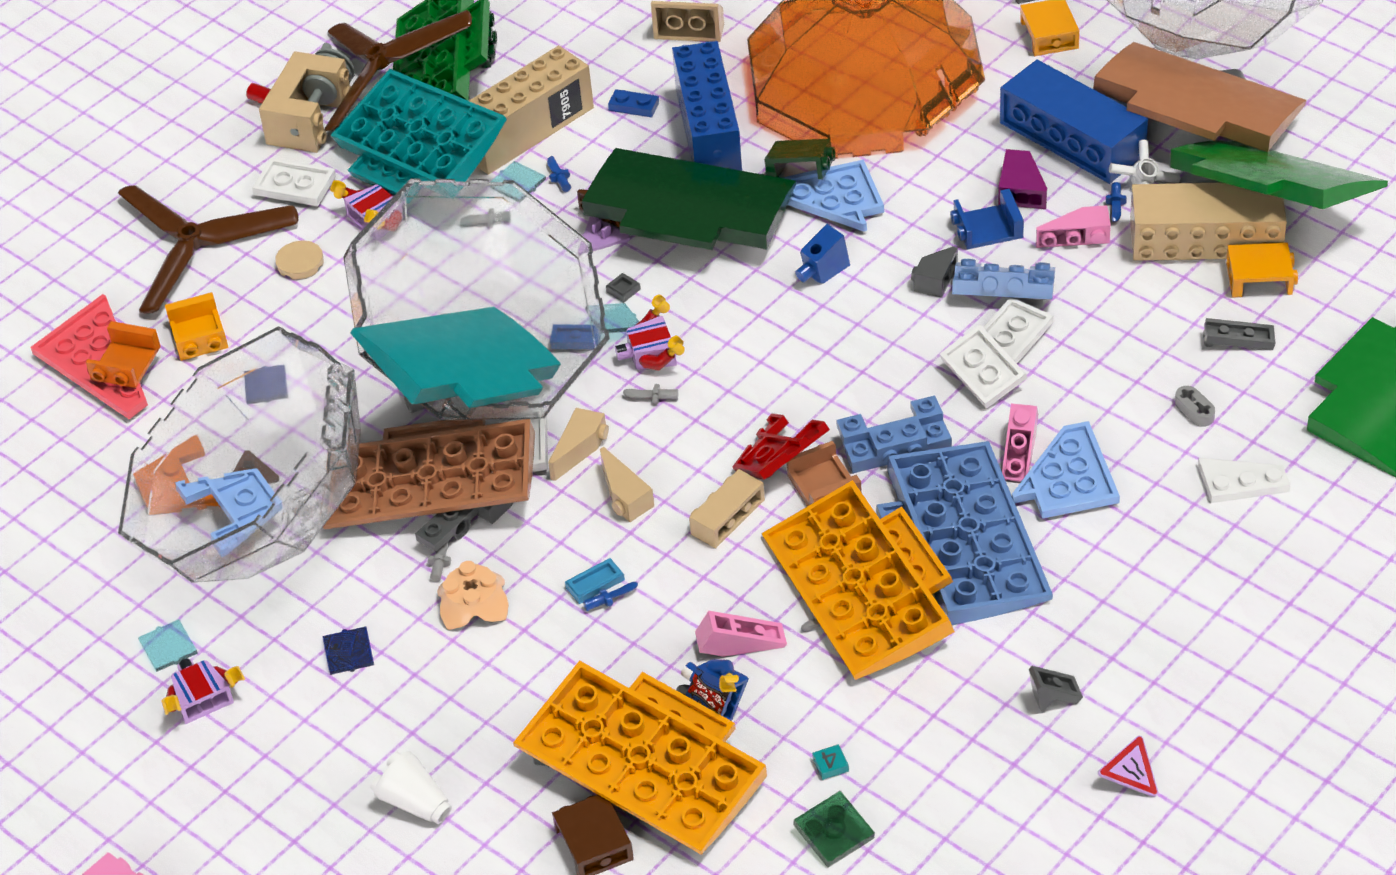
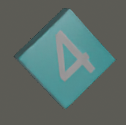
M839 744L812 752V759L822 780L849 772V764Z

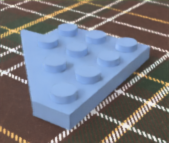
M864 159L832 166L823 179H818L817 170L782 177L796 180L795 189L787 205L863 232L867 231V223L864 217L884 213V204Z
M1089 421L1063 426L1012 493L1014 503L1035 499L1043 519L1118 504L1120 502V495Z

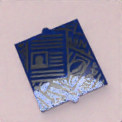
M366 626L351 630L343 629L342 632L323 636L330 675L346 671L354 672L355 669L374 665Z

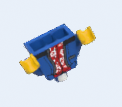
M712 659L699 666L692 662L687 663L681 672V675L690 681L686 696L730 721L733 720L749 678L734 670L733 663L730 660Z

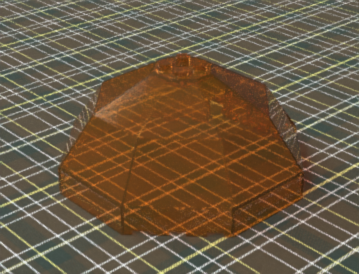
M782 0L747 38L757 123L790 140L831 139V147H834L836 152L835 159H838V155L852 154L853 157L869 156L874 151L885 150L886 154L903 152L904 132L915 131L919 137L926 136L934 124H938L945 117H948L950 111H955L961 104V101L976 93L979 86L985 81L972 16L954 0ZM939 69L942 70L945 76V87L937 73Z

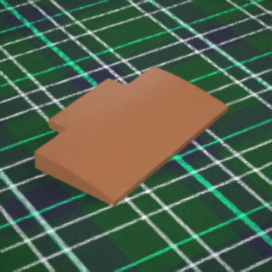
M1136 42L1131 43L1116 54L1095 75L1093 86L1095 91L1127 103V111L1213 141L1220 135L1266 152L1272 148L1306 105L1305 99Z
M480 414L385 428L383 440L330 448L322 523L324 530L528 501L532 482L535 431L531 420L524 419L485 425L484 415Z

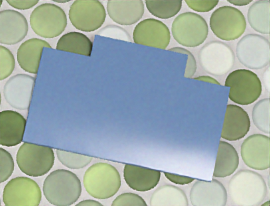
M989 441L888 456L887 472L898 501L877 504L876 514L881 519L902 506L951 575L953 582L935 592L934 596L952 625L994 617L1052 600V591Z

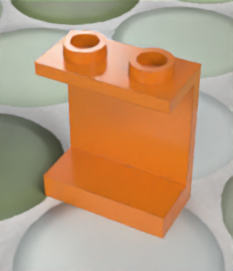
M111 321L107 327L111 343L100 361L87 359L86 361L90 378L98 382L136 388L161 347L157 331L152 328Z

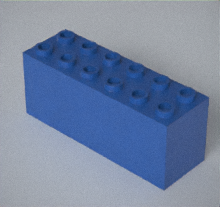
M718 41L672 47L676 93L692 162L742 171L740 132Z
M1036 59L1000 87V123L1101 180L1110 184L1121 175L1109 173L1110 163L1133 166L1139 161V141L1147 140L1148 118L1127 111V107L1040 60Z

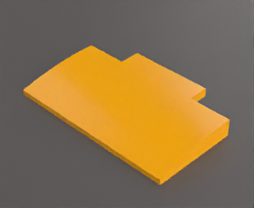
M853 480L761 533L855 680L906 659L955 632L949 618L932 595L953 582L951 575L902 506L879 519Z
M580 660L513 742L516 748L701 855L735 818L767 777L766 765L726 743L736 729L734 722L644 672H641L630 688Z

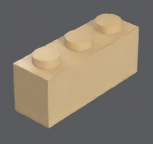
M738 469L732 476L727 477L723 485L717 491L711 493L699 508L693 510L689 517L691 535L717 548L765 500L764 483Z

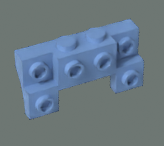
M961 259V262H957L955 265L952 294L1053 299L1056 267H1050V263L1044 262L1035 263V266H1031L1030 269H1024L1022 265H1009V268H1002L998 264H984V267H982L981 263H976L975 259Z
M936 396L910 401L913 417L867 428L861 414L836 420L837 429L842 439L852 473L888 465V456L952 447V438L943 421V411Z

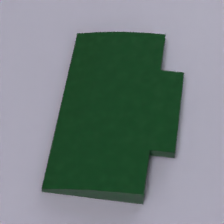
M615 148L597 173L582 200L583 214L621 222L619 225L620 233L708 250H713L717 240L767 250L795 189L796 180Z

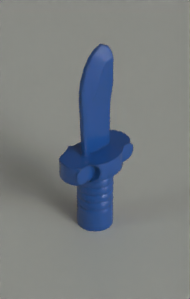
M550 156L547 159V164L553 173L549 175V179L552 183H559L564 192L569 191L571 185L567 180L570 177L568 169H560L554 156Z
M1118 182L1111 184V194L1105 197L1106 204L1112 205V222L1120 219L1121 205L1127 203V197L1121 194V184Z
M638 582L628 583L609 593L606 589H602L599 591L600 595L584 600L583 605L586 611L603 604L612 606V598L632 591L638 586Z

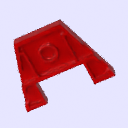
M771 413L766 419L769 423L765 430L760 428L756 433L758 440L753 447L751 444L748 445L732 467L735 471L740 469L754 478L765 480L830 429L824 421L811 420L794 438L780 436L777 434L789 422L784 415Z

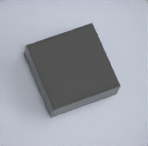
M621 273L606 285V292L622 302H626L641 290L640 283L624 273Z

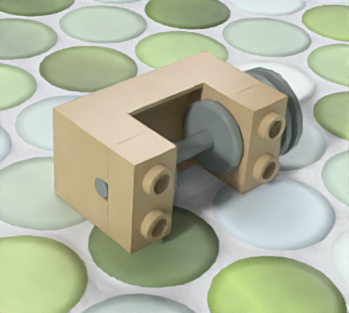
M324 43L315 54L293 52L259 108L267 145L315 153L319 151L327 139V132L323 126V114L320 111L319 105L338 108L351 88L350 82L355 75L353 63L346 55L338 50L331 49L329 43Z

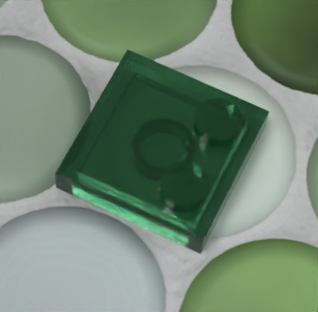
M838 791L798 816L793 822L794 827L827 868L875 837V832L841 791Z

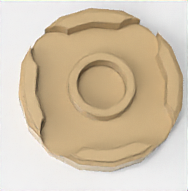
M311 241L291 242L283 246L275 257L279 273L284 277L287 275L291 279L296 280L315 275L318 272V268L324 264L321 248Z

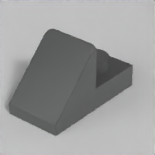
M1036 666L1029 668L1032 691L1041 712H1044L1055 699L1077 704L1083 698L1074 676Z

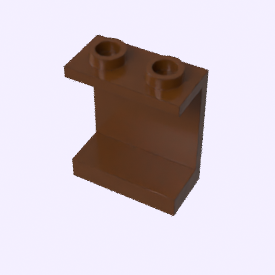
M592 795L583 801L570 806H564L552 812L556 833L561 832L574 859L577 875H597L634 860L632 843L610 801L599 795Z

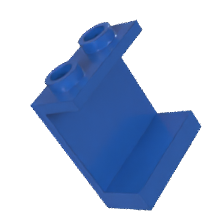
M1010 189L1000 190V205L967 212L963 211L958 199L953 200L954 210L950 211L951 221L953 225H957L958 238L960 241H964L967 250L1023 238L1024 220Z

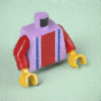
M339 180L332 182L330 191L334 192V196L337 199H344L347 216L372 238L377 237L385 229H392L400 217L398 203L402 202L403 199L388 193L380 185L356 191L346 188V184Z
M660 294L652 299L654 309H650L641 321L626 330L627 343L615 346L618 361L632 357L634 365L638 370L652 369L659 371L663 367L677 365L676 355H682L685 351L684 341L677 335L670 336L663 316L659 315L670 310L669 303Z
M183 659L177 665L179 671L171 676L173 684L168 687L166 697L161 700L165 715L176 710L181 711L185 724H188L234 703L229 685L233 688L238 681L245 680L240 667L235 666L225 670L218 666H212L206 660L194 664L191 659Z

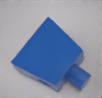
M826 224L801 249L800 254L803 265L795 271V274L803 283L812 277L818 283L824 284L849 267L850 260L844 235L829 224Z

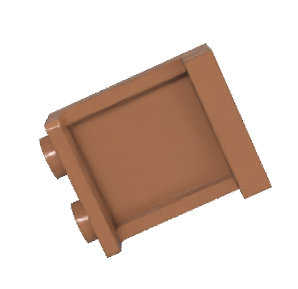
M833 441L803 451L787 462V476L807 506L852 480L862 493L861 480L857 474L854 476L849 474L836 454V445Z

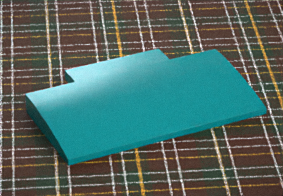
M389 69L334 130L331 136L339 147L359 155V158L348 169V172L353 177L373 186L380 185L388 193L405 201H409L423 184L453 197L482 161L507 119L504 115Z
M496 307L353 328L350 332L412 405L459 396L469 408L539 395L543 386L538 381L552 379L561 365L556 357L529 331Z

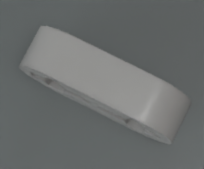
M1182 386L1177 389L1175 405L1194 424L1203 427L1209 426L1214 422L1215 407L1205 396L1192 386Z

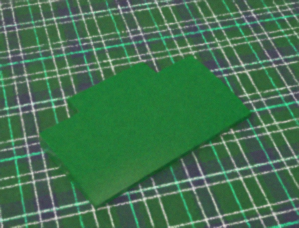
M424 0L397 18L395 38L465 10L471 13L472 24L465 30L393 62V70L469 101L470 71L487 61L490 1L478 0L474 3V0Z
M1203 141L1171 149L1170 168L1319 209H1326L1388 187L1387 180L1272 150L1266 152L1237 141Z
M1372 317L1315 375L1314 382L1332 392L1308 416L1307 431L1396 477V327L1389 326Z

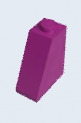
M1006 149L998 187V205H1000V190L1010 189L1018 207L1046 209L1047 186L1031 152Z

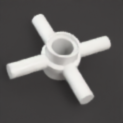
M1147 140L1139 141V162L1134 166L1114 163L1109 165V173L1128 175L1132 184H1153L1155 180L1179 183L1180 174L1159 171L1156 161L1149 158Z

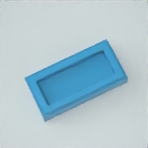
M609 558L565 581V588L581 604L584 600L598 595L600 590H607L625 580V577L619 567Z

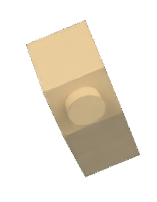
M575 408L548 462L551 480L556 481L599 448L602 440L607 438L609 426L606 425L605 413Z
M602 447L600 449L602 469L612 500L613 510L617 515L623 516L629 522H632L654 507L653 489L605 447Z

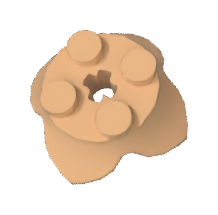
M472 561L462 562L458 568L449 573L437 591L438 596L441 597L440 615L446 628L450 630L463 627L474 616L489 622L506 620L509 604L507 596L502 589L505 585L503 577L489 568L475 564Z

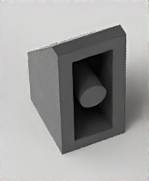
M952 246L921 258L918 266H914L911 273L915 292L943 297L955 272V265L958 262V247Z

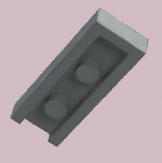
M1206 318L1204 323L1203 338L1206 347L1219 344L1273 350L1276 344L1274 325Z

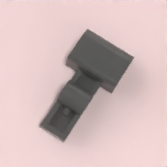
M513 503L437 513L415 533L416 541L437 552L452 537L461 539L465 536L470 528L471 519L476 515L493 524L511 508Z

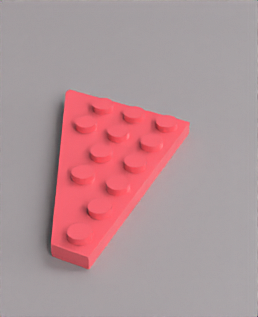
M102 294L31 346V351L33 355L121 415L131 419L148 406L140 382L136 388L91 380L86 365L87 359L100 361L111 343L107 327L111 321L116 322L107 297Z

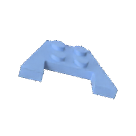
M257 468L225 473L222 478L209 479L207 476L198 478V482L186 484L185 480L175 482L176 490L186 505L212 494L232 522V524L210 533L211 541L221 555L229 552L282 509L280 499Z

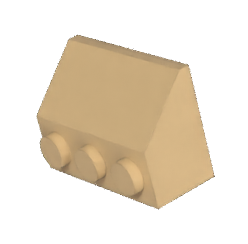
M651 1L654 39L721 42L724 29V13L721 5Z

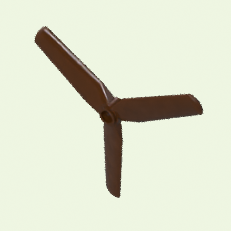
M468 10L462 11L399 36L385 44L375 41L347 23H339L332 26L328 33L355 56L368 62L327 123L325 131H332L340 125L377 70H382L392 62L403 59L469 28L472 24L471 13Z
M136 185L121 188L118 191L121 197L162 231L178 239V242L166 256L139 308V312L150 314L160 309L193 256L194 250L200 246L221 244L296 225L299 220L297 209L290 205L212 219L197 224L187 222L186 219Z

